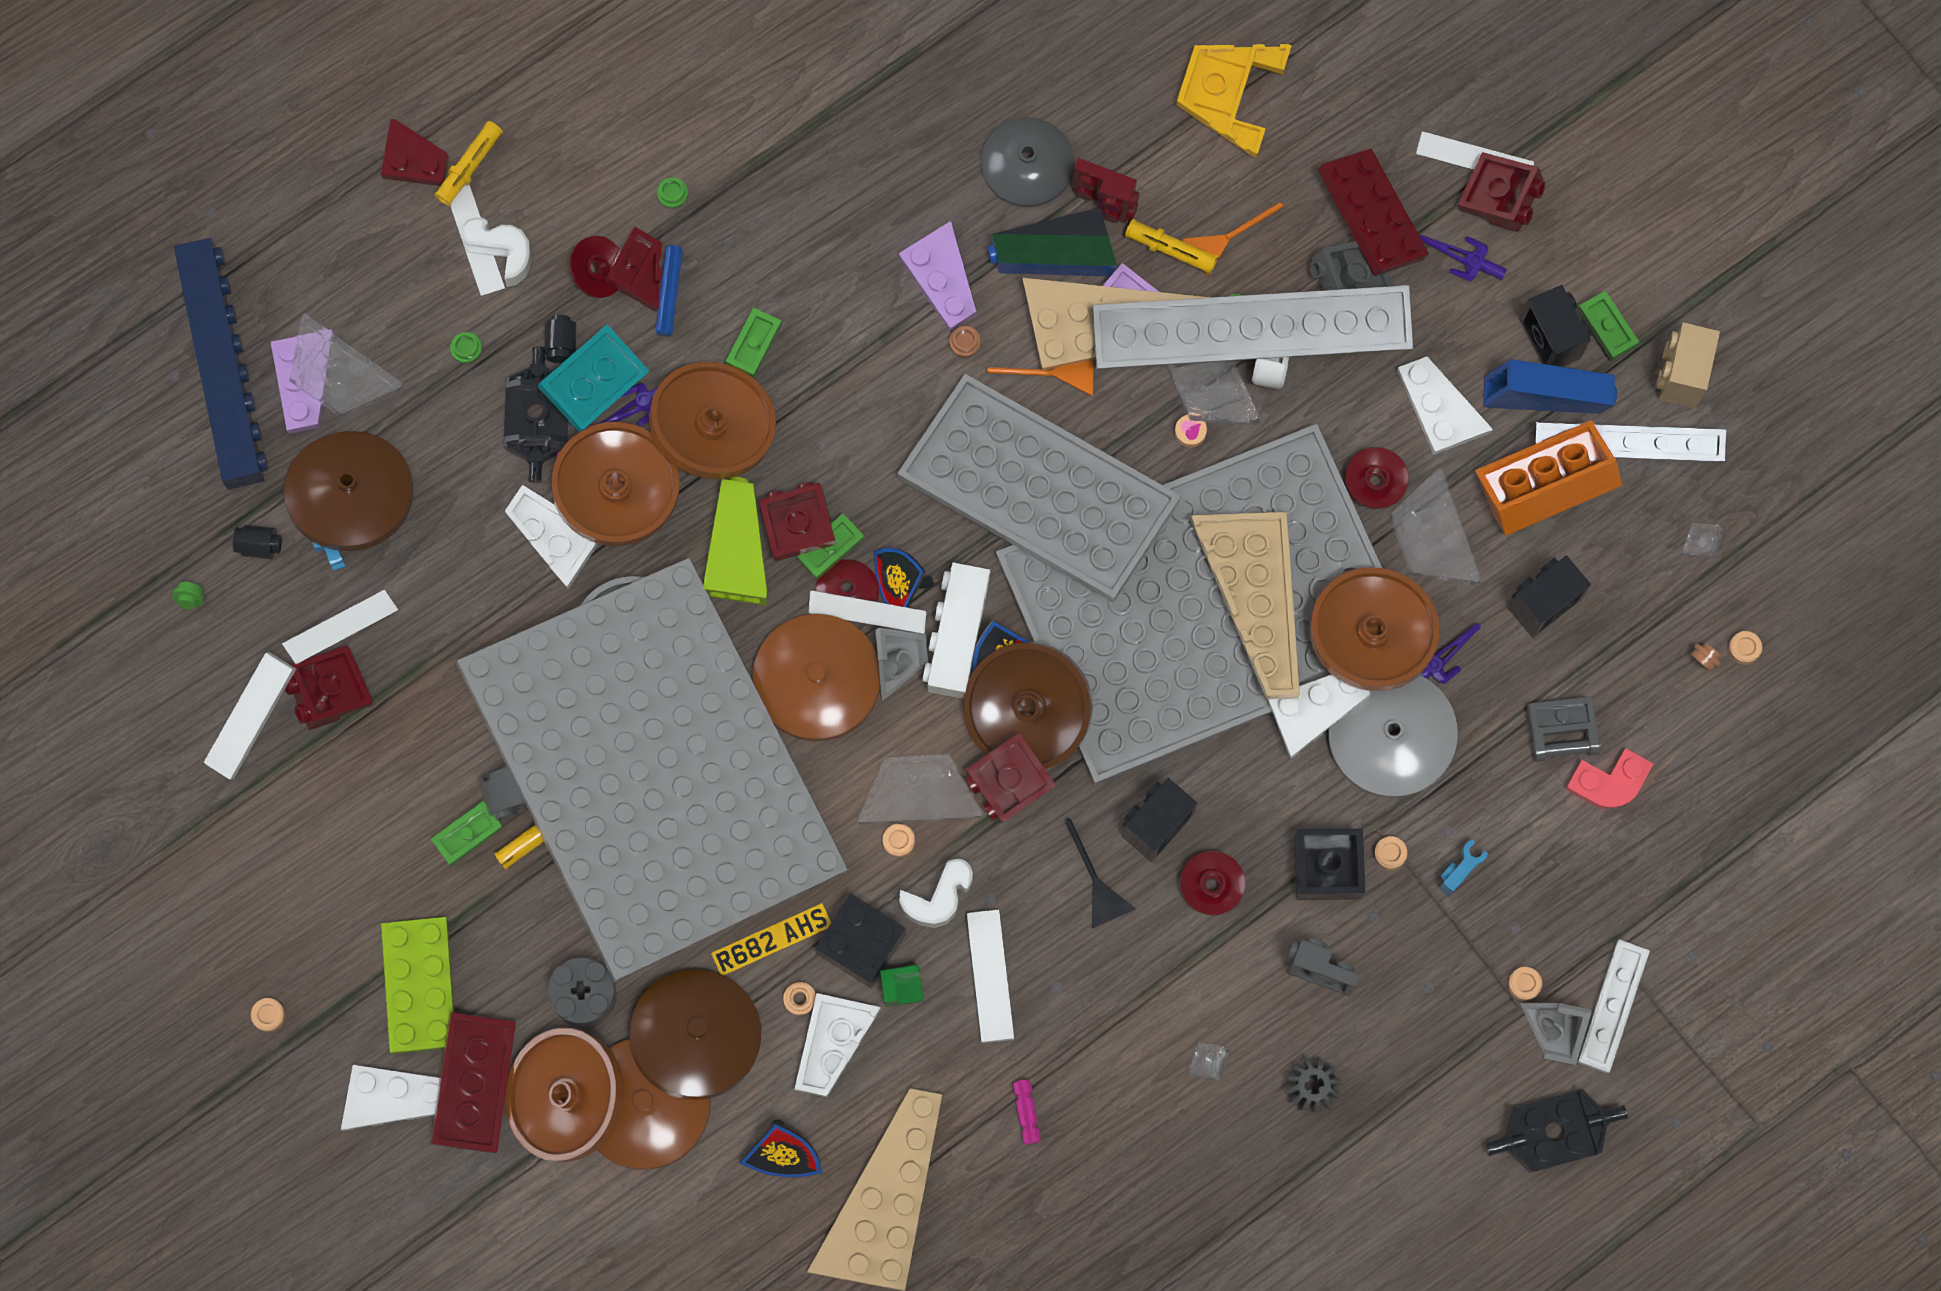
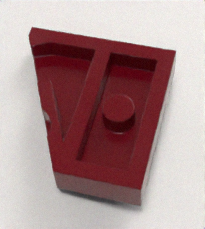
M391 119L381 171L382 179L441 186L446 177L449 160L448 154L396 119Z
M635 226L629 233L603 281L655 312L659 308L660 300L659 282L661 281V268L659 260L661 258L662 242Z

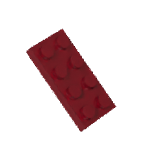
M1372 148L1321 165L1318 172L1375 276L1422 261L1429 255Z
M449 1013L430 1145L497 1153L516 1022Z

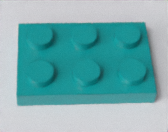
M607 324L541 381L537 387L578 432H581L639 382L649 370Z

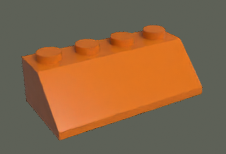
M1592 420L1475 470L1492 513L1505 536L1623 486L1617 460Z

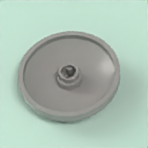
M1422 676L1417 677L1409 684L1393 690L1369 691L1370 697L1328 728L1330 752L1340 772L1348 781L1362 791L1384 798L1412 796L1432 786L1449 767L1458 740L1457 721L1450 702L1436 685ZM1394 725L1395 729H1400V733L1396 736L1390 735L1388 732L1389 726Z

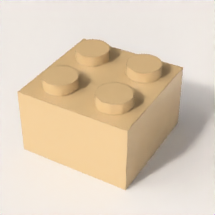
M1684 322L1677 332L1672 331L1670 340L1666 342L1662 359L1666 361L1663 370H1660L1656 382V388L1660 389L1658 400L1693 409L1697 407L1708 388L1720 331Z

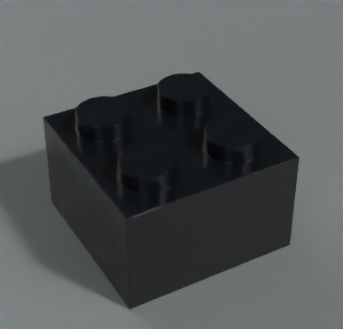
M1563 285L1528 299L1519 318L1541 363L1559 367L1581 359L1591 340L1589 325L1584 319L1580 320L1576 312V301L1570 292L1566 293Z
M1567 555L1559 561L1555 557L1540 569L1541 572L1535 577V580L1528 577L1516 587L1517 591L1511 596L1513 601L1508 610L1532 638L1581 601L1591 586V583Z
M1169 777L1163 784L1157 781L1145 795V804L1141 808L1135 805L1125 816V822L1122 825L1125 827L1122 838L1151 863L1194 816L1198 804Z
M1363 828L1298 829L1294 836L1296 899L1361 900L1365 895Z
M850 893L815 947V951L818 956L871 989L880 975V970L885 968L905 937L906 928Z

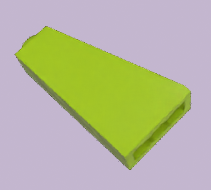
M732 477L730 480L722 479L703 589L706 590L710 598L767 606L768 593L754 484L749 483L748 479L742 477Z

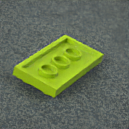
M447 917L381 923L390 1053L400 1054L444 1049L449 1013H455Z

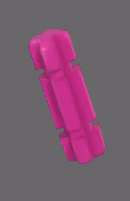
M1019 1080L1014 1082L1013 1089L1015 1096L1018 1097L1016 1105L1020 1127H1023L1024 1130L1022 1131L1023 1143L1025 1145L1037 1144L1040 1142L1041 1136L1039 1128H1036L1038 1120L1034 1098L1030 1095L1032 1094L1031 1082L1029 1080Z

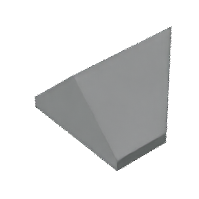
M885 628L875 629L882 702L928 663L926 634Z
M1520 1003L1543 1051L1544 1059L1576 1065L1591 1017V1009L1562 1003Z

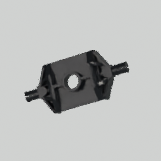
M538 346L532 348L533 361L530 367L506 378L504 447L506 451L528 462V482L535 483L536 471V482L541 483L542 465L544 462L556 457L557 452L561 451L568 442V419L537 387L553 370L547 368L545 364L544 347L540 346L539 351ZM534 404H540L545 408L544 414L537 419L531 418L527 414L528 409Z
M1579 1089L1572 1093L1520 1107H1513L1509 1115L1506 1136L1502 1137L1503 1139L1486 1142L1485 1149L1498 1146V1148L1486 1151L1487 1155L1491 1156L1507 1151L1529 1173L1602 1153L1607 1126L1612 1122L1628 1119V1114L1626 1112L1614 1115L1626 1111L1624 1105L1609 1110L1602 1109L1583 1089ZM1556 1123L1562 1127L1563 1137L1560 1141H1552L1547 1137L1546 1127L1548 1124Z

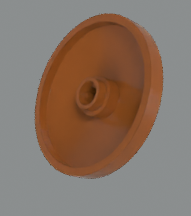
M697 362L676 369L660 383L651 402L649 425L657 447L678 468L702 478L727 479L750 471L764 459L775 436L776 415L768 394L753 377L727 364Z
M623 422L600 423L577 433L561 449L552 471V495L555 507L563 521L581 537L594 543L608 546L630 545L649 538L669 520L678 500L679 473L677 466L670 462L657 447L650 431L634 424Z
M1369 567L1355 569L1335 578L1318 596L1310 620L1312 646L1322 665L1340 681L1352 687L1368 691L1393 690L1409 684L1419 677L1432 661L1440 636L1437 611L1427 593L1407 576L1384 568Z
M826 614L803 615L784 622L765 639L755 658L753 684L775 727L785 734L801 740L828 741L842 737L856 729L873 710L881 687L878 656L867 636L850 622Z
M557 1028L539 1034L520 1051L508 1075L505 1108L511 1130L526 1150L537 1157L550 1161L569 1162L579 1160L601 1147L616 1126L623 1103L622 1074L614 1054L601 1039L583 1030Z
M629 1039L611 1046L609 1049L614 1054L622 1074L623 1103L615 1128L597 1151L611 1162L635 1170L658 1169L680 1160L695 1147L706 1129L710 1115V1098L700 1100L683 1099L663 1092L650 1083L639 1070L631 1052Z

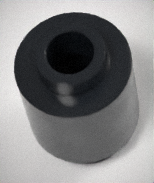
M554 315L551 317V320L545 322L544 353L547 354L549 362L562 364L576 352L577 324L570 320L569 316Z
M244 525L243 528L236 527L233 536V551L235 553H240L242 557L273 559L275 553L280 554L282 535L277 534L276 528Z

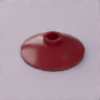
M589 236L580 240L571 252L569 260L571 277L576 286L590 297L605 298L618 291L617 288L603 281L620 251L614 242L603 236ZM591 264H592V265L594 266V268H595V273H593L592 270H591V267H590Z
M1371 447L1360 451L1351 459L1346 469L1345 482L1350 495L1359 504L1371 509H1384L1396 504L1404 496L1409 483V473L1404 461L1396 453L1386 448ZM1372 477L1380 478L1381 485H1372L1370 479Z
M840 560L821 576L816 583L817 592L877 602L879 598V584L875 574L867 565L856 560ZM850 583L853 585V590L848 593L841 590L842 585Z
M1206 851L1194 856L1185 865L1180 879L1181 892L1185 901L1195 911L1210 916L1222 915L1234 909L1242 899L1245 891V876L1241 866L1231 856L1218 851ZM1214 880L1217 882L1218 888L1211 891L1207 889L1206 882Z

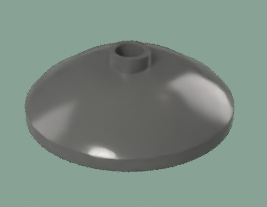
M1030 117L1013 119L996 128L985 142L981 156L982 174L989 189L1001 200L1019 207H1036L1057 198L1068 186L1074 168L1073 151L1066 136L1053 124ZM1025 151H1030L1034 155L1031 158H1025L1022 154Z

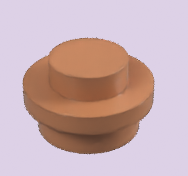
M960 326L951 333L949 344L951 350L956 355L970 357L979 350L981 339L979 333L974 328Z
M1696 643L1694 646L1695 651L1691 654L1695 660L1710 672L1715 666L1719 667L1721 665L1717 660L1720 654L1708 643H1705L1703 646Z

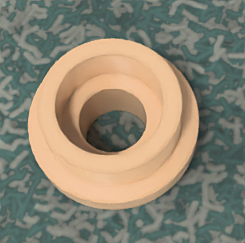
M793 983L784 993L785 1007L795 1015L807 1014L814 1007L816 994L814 989L807 983ZM799 993L806 996L805 1003L801 1005L794 1002L795 995Z

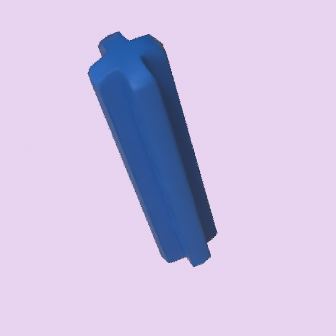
M674 245L667 246L656 324V334L660 336H671L673 333L683 253L681 247Z

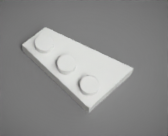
M1427 356L1398 367L1397 373L1433 455L1492 433L1493 429Z
M522 485L505 512L562 583L569 589L598 544L575 533L563 521L554 504Z
M1329 675L1299 686L1300 696L1298 699L1268 700L1289 756L1292 759L1309 743L1314 742L1323 735V732L1333 724L1343 719L1370 697V692L1352 687L1335 676Z
M817 993L795 1091L827 1098L881 1010V1007Z
M353 1065L341 1131L434 1116L440 1078Z

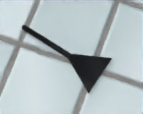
M1067 819L1068 829L1093 881L1092 929L1135 910L1136 908L1098 878L1072 820Z

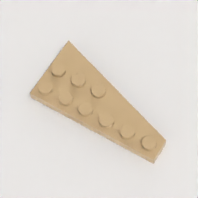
M1023 278L1042 371L1096 359L1093 305L1211 298Z
M1287 512L1191 515V523L1266 700L1298 699L1300 688Z
M909 1089L807 1273L899 1291L906 1290L942 1094Z

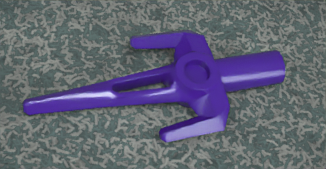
M1420 235L1424 243L1467 266V272L1452 268L1450 273L1472 281L1480 270L1502 280L1506 273V268L1485 259L1488 252L1487 245L1469 236H1466L1465 240L1477 247L1474 252ZM1448 249L1463 254L1466 256V258H1462L1454 254L1453 252L1449 251Z
M643 383L634 385L622 397L637 392L636 399L601 423L618 422L640 411L649 413L657 388L648 391ZM649 414L638 421L637 425L641 426L649 421Z
M1476 623L1453 642L1435 653L1432 661L1420 676L1426 679L1432 676L1437 682L1446 684L1461 671L1459 666L1446 674L1443 667L1481 628L1480 624ZM1456 645V648L1443 660L1440 658L1442 654Z

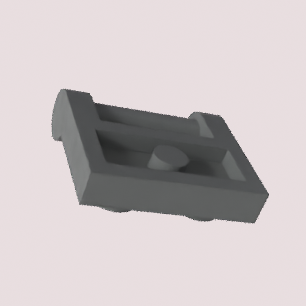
M1592 696L1529 703L1527 705L1535 762L1546 761V757L1588 753L1589 756L1600 755V742ZM1586 731L1587 740L1545 745L1544 736Z

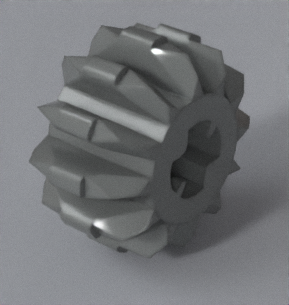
M1307 1058L1304 1062L1305 1070L1296 1063L1293 1066V1070L1298 1076L1293 1074L1286 1076V1081L1295 1086L1287 1087L1285 1093L1288 1095L1296 1093L1297 1096L1290 1103L1292 1106H1296L1300 1101L1304 1102L1302 1113L1306 1114L1310 1105H1313V1110L1318 1115L1322 1110L1321 1103L1327 1109H1331L1333 1103L1329 1097L1339 1098L1340 1092L1331 1087L1340 1085L1341 1079L1329 1078L1334 1073L1335 1068L1331 1066L1324 1072L1322 1070L1324 1060L1319 1059L1316 1068H1313L1312 1060ZM1310 1079H1315L1314 1083L1319 1082L1321 1085L1316 1094H1311V1089L1307 1091L1305 1088Z

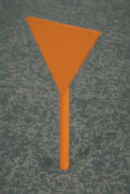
M1279 202L1226 235L1184 238L1182 241L1210 254L1217 255L1219 259L1232 238L1280 210L1284 205L1282 202Z
M1094 360L1043 371L1042 369L987 368V372L993 374L1053 376L1093 397Z

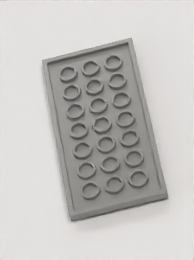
M964 374L897 473L898 479L1112 602H1115L1181 501V495L967 374Z

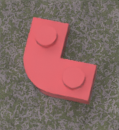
M1626 748L1623 750L1610 775L1581 760L1565 790L1598 808L1621 807L1630 803L1635 798L1654 763Z

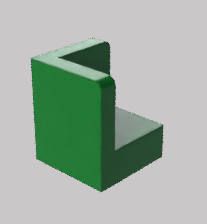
M919 965L880 970L885 1007L923 1001Z

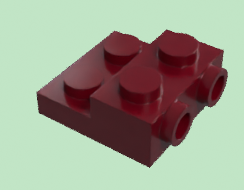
M1482 152L1460 198L1458 207L1460 211L1488 218L1491 225L1519 232L1523 224L1528 225L1533 215L1531 205L1535 198L1539 199L1542 197L1545 190V181L1539 167Z
M1078 158L1074 168L1072 191L1076 192L1082 199L1088 201L1098 200L1097 208H1101L1103 218L1109 222L1117 223L1120 221L1126 223L1127 219L1131 221L1134 218L1140 192L1136 191L1137 180Z
M804 483L795 490L785 493L782 491L772 492L766 498L759 500L775 562L837 544L827 501L820 483Z
M348 645L307 658L297 664L295 662L289 664L296 668L287 684L285 692L288 695H294L298 704L295 706L296 717L300 724L306 723L309 730L339 721L341 716L371 707L373 703Z
M1020 732L965 770L969 775L964 779L974 795L979 792L987 801L983 808L993 822L999 819L1001 823H1004L1056 787Z

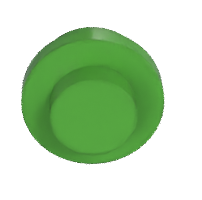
M674 177L667 178L659 184L657 197L663 206L678 208L686 202L688 189L682 180Z
M463 332L452 339L450 351L458 362L472 363L481 355L482 344L475 334Z
M191 582L179 583L172 593V598L177 602V605L188 610L202 606L205 599L202 587Z

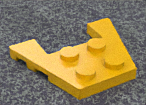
M1256 44L1253 47L1195 45L1176 105L1252 157L1257 158L1266 128L1236 120V114L1251 67L1255 66L1283 75L1292 45L1280 44V47H1265V44Z

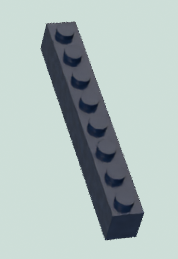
M211 238L175 245L174 251L222 482L228 490L264 482L263 471L268 470V465L264 452H259L257 441H261L262 437L258 422L253 423L251 412L256 411L252 393L246 392L245 382L250 381L246 364H241L238 353L243 352L240 335H234L232 324L237 323L234 306H228L226 295L231 294L228 277L222 276L220 266L225 265L221 247L216 248Z

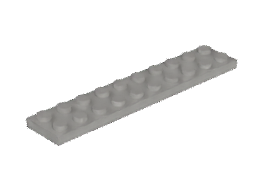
M1409 285L1093 305L1096 369L1413 349Z

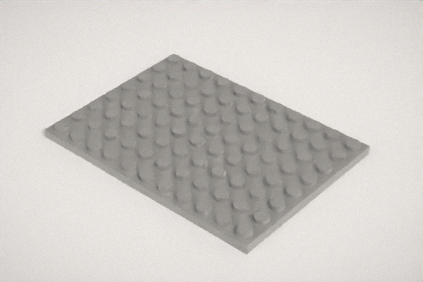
M1317 424L1164 484L1163 486L1181 495V501L1115 602L1015 545L996 551V557L1032 641L1052 646L1069 656L1081 669L1089 684L1093 705L1092 719L1089 730L1078 748L1094 785L1272 714L1268 700H1266L1191 523V515L1287 512L1299 686L1332 675L1319 661L1310 638V620L1315 602L1323 589L1338 576L1355 569L1382 568Z
M690 558L457 660L456 665L614 983L848 871L706 590L703 589V584Z

